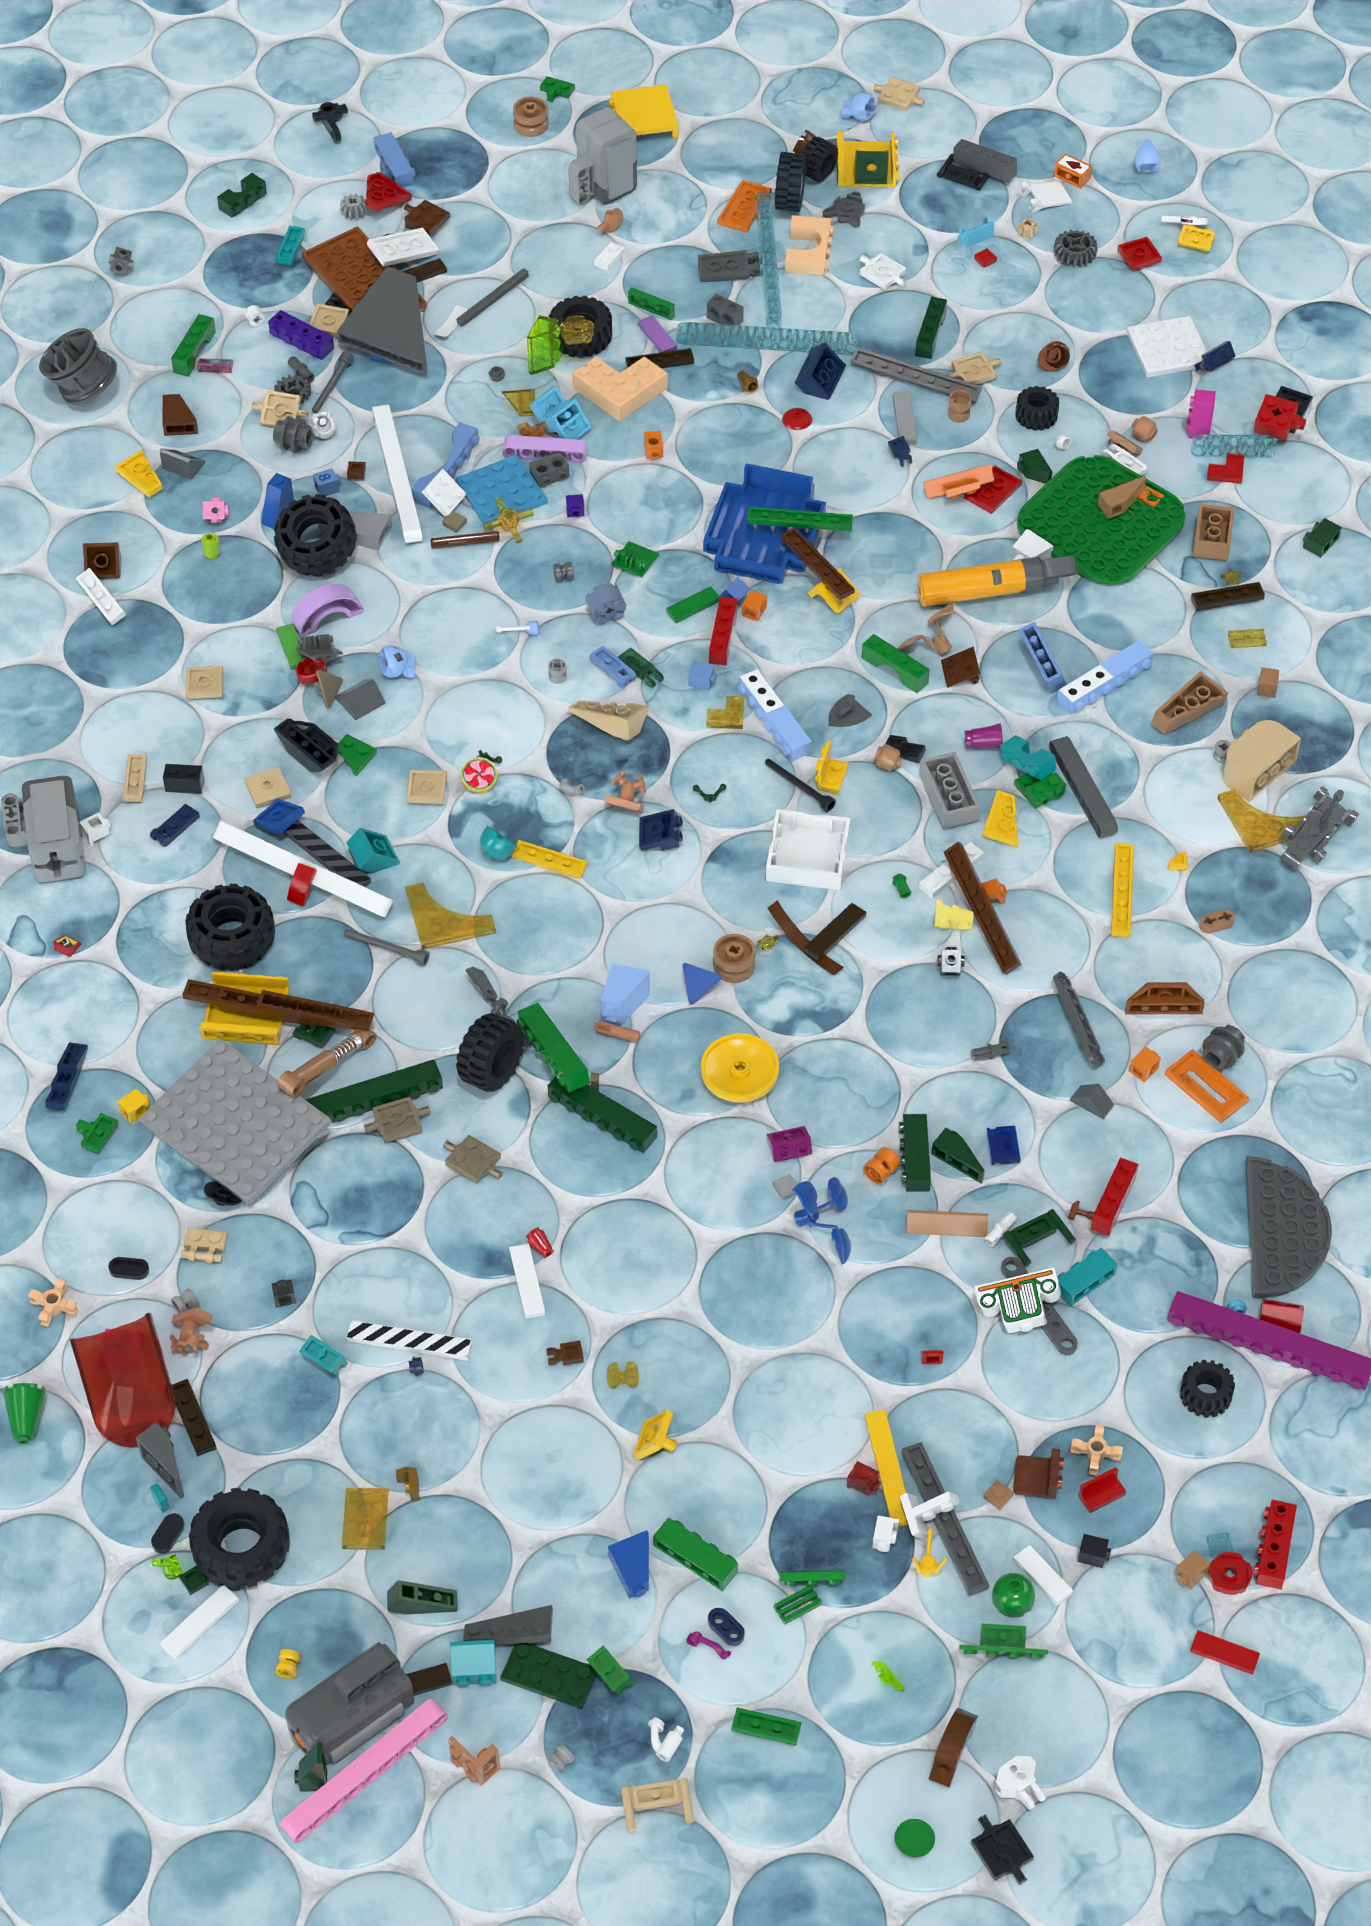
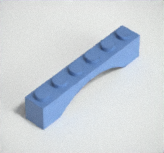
M459 422L452 432L453 449L449 459L435 472L419 478L411 489L415 503L429 508L433 506L422 493V490L442 469L454 479L457 470L463 466L464 460L470 456L474 446H477L479 443L478 428Z

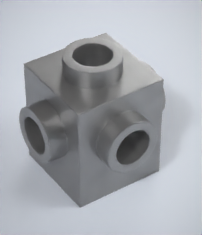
M116 246L115 253L110 255L108 262L111 264L110 271L126 275L127 269L131 270L133 260H130L132 251Z

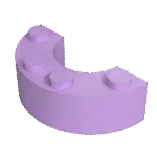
M328 583L315 590H310L292 612L291 624H294L296 632L301 638L316 632L319 622L330 613L340 611L350 618L364 612V608L349 587L342 584Z

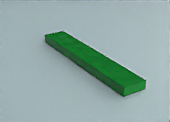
M748 507L747 524L852 532V514Z

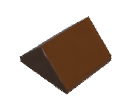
M119 542L83 543L84 571L90 568L97 578L121 577L122 558Z

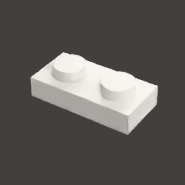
M610 242L594 260V266L609 271L625 253V247Z

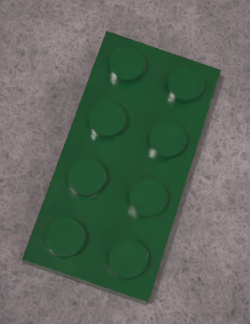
M518 1643L514 1645L500 1679L505 1683L583 1709L598 1673L589 1664L529 1643Z

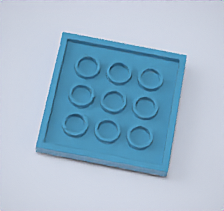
M518 455L455 478V482L465 491V498L485 527L548 504V498Z

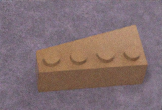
M1200 671L1156 710L1151 724L1166 735L1223 706L1229 692Z

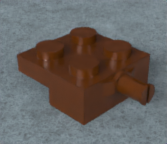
M424 200L417 207H412L409 204L404 206V210L410 212L404 217L405 227L410 230L424 228L427 234L431 235L450 219V212L427 200Z

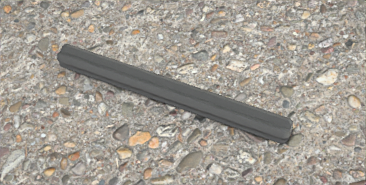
M525 268L521 269L456 319L457 324L464 326L529 276L528 270Z

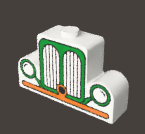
M1055 1267L975 1286L977 1301L982 1313L987 1317H994L1001 1311L1007 1333L1027 1332L1034 1327L1046 1325L1047 1320L1042 1301L1045 1300V1302L1053 1303L1061 1296Z

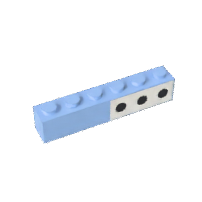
M1138 640L1059 689L1057 703L1070 715L1081 711L1089 703L1095 702L1102 695H1106L1115 687L1121 686L1126 680L1135 677L1144 669H1148L1153 663L1154 652Z
M755 669L739 676V684L737 685L739 693L745 696L748 705L753 707L758 719L764 722L766 730L772 733L775 742L779 743L782 747L783 753L786 756L788 755L791 761L811 754L812 741L761 672Z

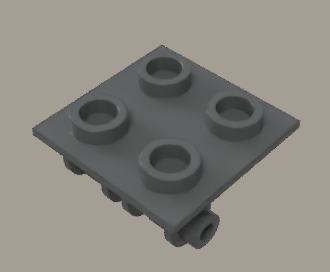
M329 634L301 637L298 639V646L300 647H295L302 655H306L312 660L320 659L322 656L335 658L337 655L343 654V652L331 646L333 636Z

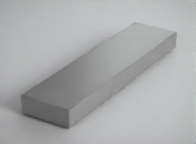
M910 391L893 392L898 437L904 436L907 444H917Z

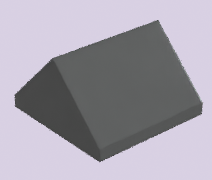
M160 448L159 451L162 469L191 480L205 464V460L178 450Z
M365 679L335 696V699L355 720L385 704V700L374 679Z

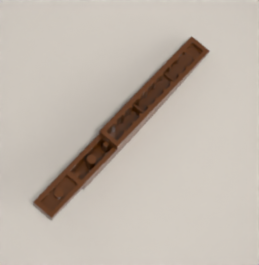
M188 979L182 994L183 999L220 1006L221 1011L321 1027L370 1030L375 1015L374 1012L262 990L261 994L191 979Z

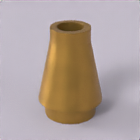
M744 370L737 374V378L744 391L752 393L757 390L758 380Z

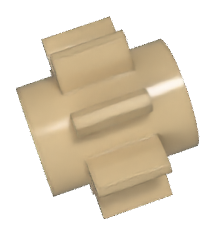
M1031 218L1023 219L1022 223H1018V234L1025 239L1033 238V234L1038 233L1037 222H1034Z

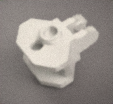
M1015 1756L999 1768L995 1792L999 1797L1015 1798L1017 1801L1021 1800L1029 1810L1033 1809L1035 1805L1028 1793L1031 1792L1040 1802L1046 1799L1044 1793L1036 1784V1778L1034 1777L1036 1762L1031 1756Z

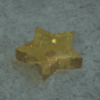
M1229 568L1227 573L1221 574V578L1226 580V585L1232 583L1239 585L1240 581L1238 578L1241 576L1240 572H1234Z
M765 935L763 939L756 943L758 946H761L762 950L770 949L772 946H775V942L779 938L777 935Z

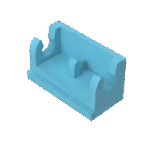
M988 217L983 218V224L964 232V227L960 228L957 239L966 248L994 235L995 222L990 220L988 223Z

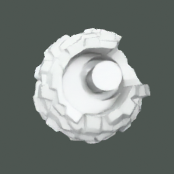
M327 411L312 415L310 427H312L314 435L321 439L331 437L336 431V419L333 415H330V412Z

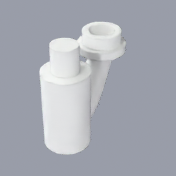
M654 1717L648 1722V1725L651 1727V1744L657 1757L665 1762H669L683 1740L681 1735L684 1729L676 1726L674 1731H669L661 1743L659 1732L661 1733L664 1730V1722Z

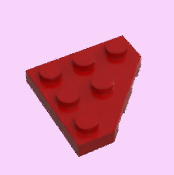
M377 172L367 176L365 204L374 211H380L412 199L410 192L382 173Z

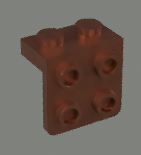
M1052 1448L1050 1458L1018 1455L1015 1465L1014 1493L1017 1495L1056 1499L1057 1489L1062 1488L1063 1476H1059V1470H1063L1064 1458L1060 1457V1449Z

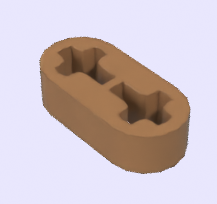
M1230 910L1206 914L1201 917L1199 928L1207 934L1229 929L1234 924L1235 915Z

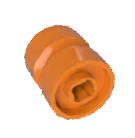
M882 1147L874 1155V1158H871L863 1166V1171L872 1182L882 1184L900 1166V1159L891 1149Z

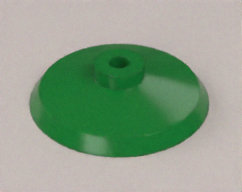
M908 1819L902 1822L895 1831L896 1846L903 1854L910 1857H922L928 1854L935 1844V1833L932 1827L920 1819Z

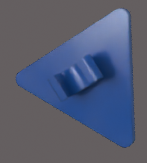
M683 963L682 965L689 1004H694L722 980V976L688 963Z

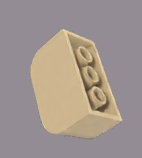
M1264 720L1256 723L1250 729H1246L1241 737L1234 739L1230 744L1223 771L1224 783L1231 790L1250 802L1297 761L1301 738L1276 721Z

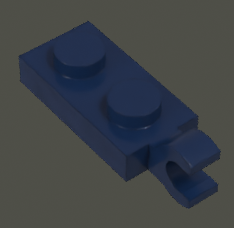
M1225 341L1201 355L1203 360L1194 364L1196 371L1200 369L1201 371H1211L1236 357L1231 341Z

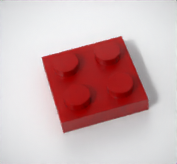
M1148 237L1118 245L1117 250L1132 271L1162 262V256Z

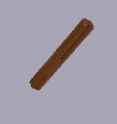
M498 531L431 538L430 542L432 548L496 542L500 540V535Z

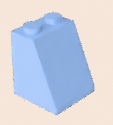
M617 964L611 965L601 998L602 1021L621 1026L650 995L649 970Z

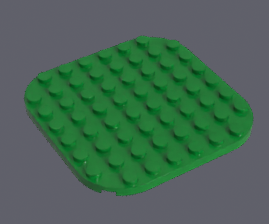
M1094 455V457L1087 458L1084 456L1077 457L1056 473L1022 506L1018 514L1017 526L1021 536L1028 529L1053 545V551H1051L1052 558L1075 556L1077 572L1098 584H1119L1134 578L1180 533L1185 523L1186 514L1184 506L1178 497L1146 479L1145 487L1147 486L1164 495V498H1157L1151 490L1145 489V491H1149L1151 494L1146 499L1155 503L1158 499H1161L1159 504L1155 505L1154 508L1136 499L1123 514L1108 519L1098 506L1099 493L1143 476L1111 458Z

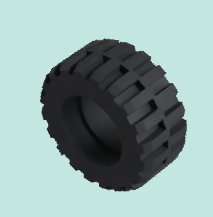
M573 296V298L568 297L563 302H558L549 314V337L551 343L562 354H569L570 357L578 356V358H583V356L591 357L593 354H599L612 340V314L610 309L600 300L597 301L596 298H588V296ZM576 325H587V326H589V327H587V328H573L572 326H576Z
M489 1013L482 1015L481 1018H477L474 1024L468 1028L469 1031L463 1037V1042L459 1046V1053L456 1058L458 1060L456 1063L457 1073L461 1080L486 1092L496 1091L510 1080V1076H513L516 1066L519 1065V1059L523 1054L522 1048L524 1047V1034L517 1023L497 1014Z

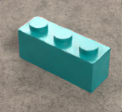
M1102 1247L1097 1251L1090 1252L1086 1259L1076 1262L1069 1271L1058 1275L1061 1289L1060 1297L1071 1307L1116 1275L1118 1263Z

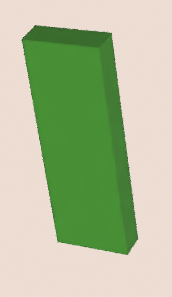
M294 624L277 627L276 631L291 670L296 669L297 664L300 661L302 662L306 656L295 649V647L300 646H298L299 637Z

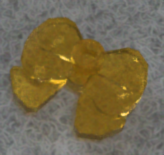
M629 1361L626 1364L625 1372H620L618 1363H611L607 1367V1384L609 1388L615 1389L620 1384L625 1383L631 1388L637 1387L639 1383L638 1366Z

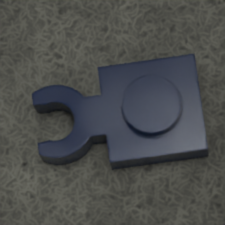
M904 436L888 441V446L894 458L899 457L901 467H904L903 460L905 459L909 460L910 464L912 463V456L908 454L910 453V448Z

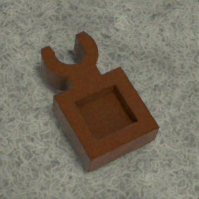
M580 1340L560 1343V1349L554 1347L546 1349L547 1355H554L553 1358H548L549 1365H555L563 1360V1365L584 1362Z

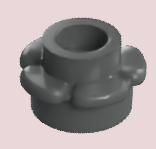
M495 366L491 368L488 374L492 381L499 382L503 380L505 370Z

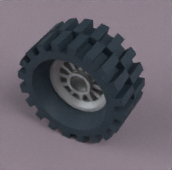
M780 153L775 189L776 210L800 212L805 187L806 154Z

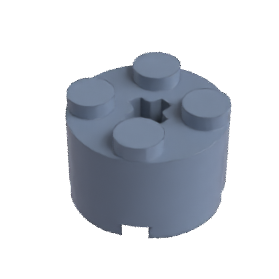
M612 583L601 584L593 588L594 592L591 595L587 594L585 600L597 624L602 625L608 620H620L623 618L626 603L617 585L615 587Z

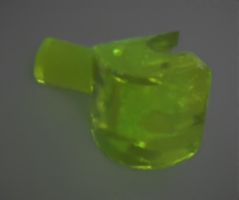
M176 1554L163 1559L154 1557L152 1560V1566L161 1567L167 1579L174 1580L183 1574Z

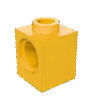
M137 1088L117 1101L120 1113L131 1124L136 1122L150 1108L149 1097L145 1093H141Z

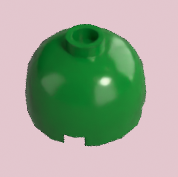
M1007 1573L996 1581L992 1590V1603L999 1609L1002 1615L1010 1618L1021 1617L1033 1608L1035 1589L1031 1580L1025 1575Z

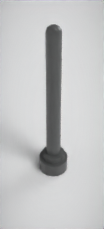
M344 351L340 355L339 365L313 406V413H317L344 368L350 366L353 362L354 357L351 353Z
M349 929L344 931L346 937L413 958L417 964L422 966L427 964L430 957L429 951L423 949L413 951Z

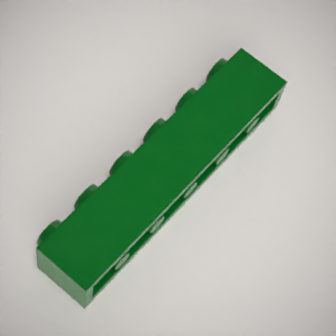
M536 1003L517 1011L519 1018L517 1024L524 1030L527 1040L529 1042L532 1041L535 1051L537 1053L540 1052L543 1062L545 1064L548 1063L551 1073L557 1076L559 1084L564 1086L568 1092L590 1084L588 1069L541 1005Z

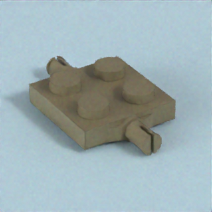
M410 1097L372 1108L375 1122L364 1125L366 1133L377 1129L381 1133L384 1143L422 1132L420 1116L431 1114L430 1108L426 1106L417 1109Z
M470 1135L458 1145L453 1144L449 1140H446L443 1147L452 1152L445 1159V1165L475 1183H478L488 1174L497 1179L502 1177L503 1172L494 1168L495 1164L501 1159L500 1152Z

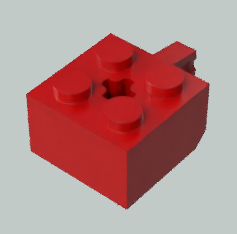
M1265 394L1255 419L1254 433L1283 441L1288 438L1291 429L1304 430L1306 419L1297 415L1299 403Z

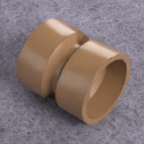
M956 390L950 394L948 408L950 420L962 423L969 419L971 395L967 391Z

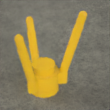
M932 1528L928 1529L926 1556L920 1559V1563H918L915 1557L912 1558L913 1564L916 1567V1573H921L925 1577L939 1574L940 1569L948 1561L947 1558H944L937 1565L935 1558L931 1556Z

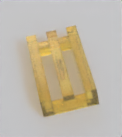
M1264 629L1228 631L1230 648L1266 646L1267 644Z

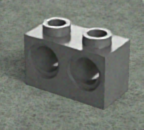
M715 294L707 302L708 319L733 331L743 322V306L718 294Z
M561 452L530 462L529 473L539 487H543L568 478L569 464Z

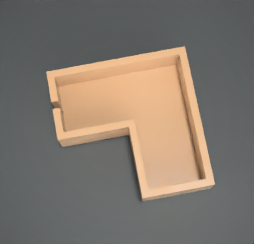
M596 356L586 363V367L582 366L572 373V383L576 391L620 422L668 388V373L646 357L641 358L619 373Z

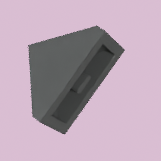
M1100 1084L1080 1085L1070 1098L1071 1102L1103 1120L1114 1107V1103Z

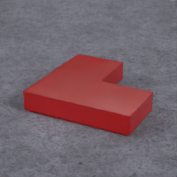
M1227 453L1226 465L1209 464L1207 480L1242 484L1244 455Z

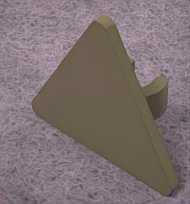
M317 670L316 673L319 681L314 683V686H320L321 691L316 694L319 696L323 695L326 708H331L335 696L343 683V679L322 670Z

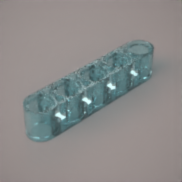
M1199 434L1193 437L1191 454L1195 457L1226 458L1227 453L1244 455V458H1271L1275 454L1277 440L1271 435Z

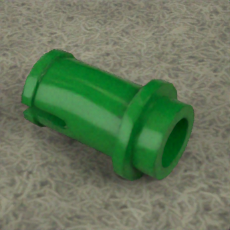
M901 873L896 874L892 878L893 885L897 887L901 898L909 897L912 892L906 882V876Z

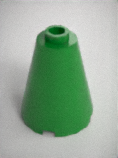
M16 1383L13 1384L11 1389H8V1386L3 1389L13 1439L17 1440V1443L27 1444L35 1437L46 1394V1389L43 1386L42 1389H39L37 1384Z

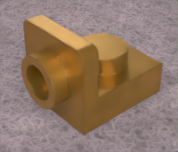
M417 1467L396 1469L397 1483H405V1491L410 1493L411 1501L419 1500Z

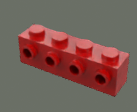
M1272 1499L1270 1507H1265L1263 1519H1266L1267 1523L1266 1526L1262 1525L1260 1538H1264L1263 1544H1259L1257 1557L1261 1558L1260 1563L1255 1564L1253 1574L1257 1576V1585L1282 1590L1297 1509L1296 1504Z

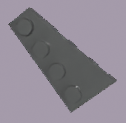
M548 1605L465 1624L463 1641L494 1640L495 1645L551 1642L553 1606Z

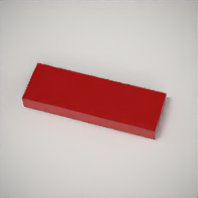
M1197 1630L1190 1650L1192 1653L1251 1675L1255 1671L1260 1656L1259 1652Z

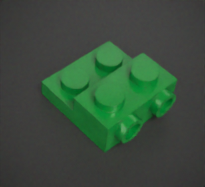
M1056 772L1051 773L1042 781L1029 774L1014 780V786L1035 809L1046 805L1056 798L1062 797L1066 791V783Z

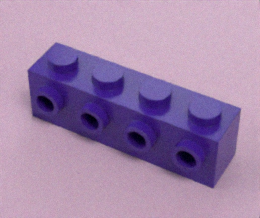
M282 310L268 321L269 333L272 336L320 360H323L334 349L333 336Z

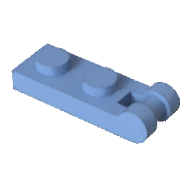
M601 646L590 654V660L612 677L621 688L626 686L628 681H633L637 678L636 673L605 646Z

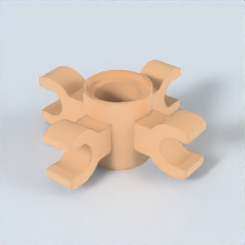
M58 1278L54 1289H50L44 1294L31 1289L28 1295L31 1298L30 1303L45 1306L38 1318L42 1320L40 1325L49 1327L52 1316L59 1315L62 1311L69 1315H76L78 1307H75L77 1302L62 1299L63 1294H65L68 1288L65 1285L66 1280Z
M1096 1424L1094 1437L1088 1442L1072 1439L1070 1453L1086 1454L1087 1459L1090 1461L1088 1475L1097 1476L1099 1463L1105 1457L1114 1461H1121L1123 1447L1107 1446L1106 1441L1103 1439L1104 1425Z

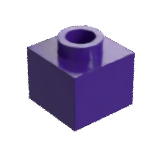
M583 494L566 495L567 518L585 516Z

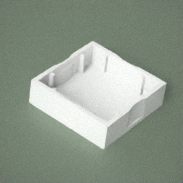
M776 809L773 838L766 865V881L840 890L850 833V818L810 815L803 812Z

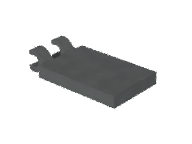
M747 250L698 255L700 282L750 277L749 274L756 277L761 276L759 252L757 251L747 253Z

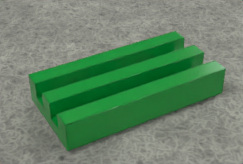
M809 1585L775 1603L773 1608L785 1625L821 1606L822 1601L817 1597V1593L813 1591V1587ZM813 1599L814 1602L800 1608L799 1610L787 1616L784 1615L793 1609L799 1608L801 1605Z

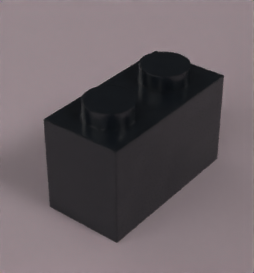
M165 764L163 774L165 792L202 794L205 779L201 765Z

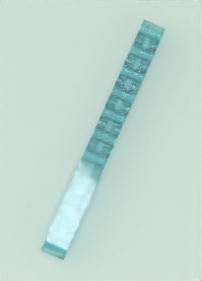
M763 192L757 195L756 219L765 321L768 331L778 332L781 329L782 309L771 196Z
M681 322L677 328L676 340L683 345L810 352L812 348L825 342L836 354L853 355L856 347H858L859 336L852 332Z

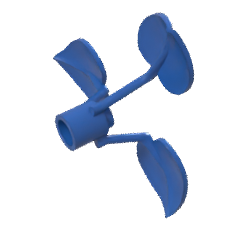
M836 1177L829 1179L828 1191L832 1200L818 1207L816 1202L817 1192L813 1184L809 1181L797 1184L792 1191L798 1196L804 1209L794 1213L796 1224L799 1227L809 1225L810 1228L832 1229V1240L839 1255L841 1265L845 1264L851 1252V1242L847 1232L843 1228L839 1229L837 1225L815 1223L819 1219L818 1210L834 1203L839 1211L847 1207V1193L840 1180Z

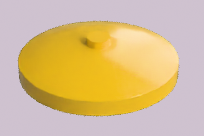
M730 1034L715 1040L707 1047L701 1059V1076L706 1087L719 1098L731 1102L754 1101L766 1095L775 1086L779 1076V1059L775 1050L763 1039L750 1034Z

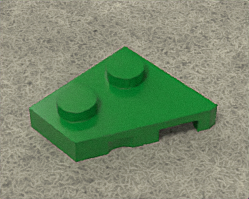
M348 734L338 743V753L344 758L347 766L351 767L355 776H358L377 754L376 748Z

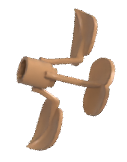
M954 605L943 608L928 620V625L935 621L940 633L932 638L933 643L925 636L918 634L904 641L897 649L901 650L920 639L926 641L932 648L936 647L940 655L951 649L952 645L943 634L939 620L944 615L954 614Z

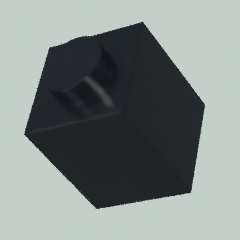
M1083 1534L1078 1562L1103 1568L1104 1561H1109L1111 1548H1108L1109 1540Z

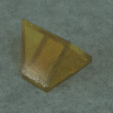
M535 389L501 391L519 413L520 417L535 416L529 405L535 400Z

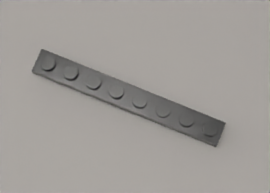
M856 347L850 361L852 365L949 396L956 390L967 391L971 395V403L976 404L982 390L981 386Z
M922 1442L902 1448L901 1453L924 1501L927 1502L944 1494L945 1490ZM954 1509L936 1514L933 1521L968 1595L970 1596L989 1589V1583Z

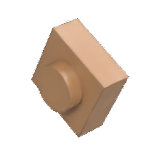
M996 1480L984 1494V1499L1001 1510L1013 1497L1014 1492Z

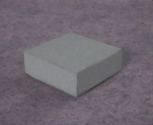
M791 1174L773 1181V1187L782 1200L795 1195L792 1189L797 1183Z

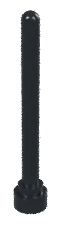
M771 759L765 760V764L819 801L822 809L829 812L834 808L836 800L830 795L823 796Z

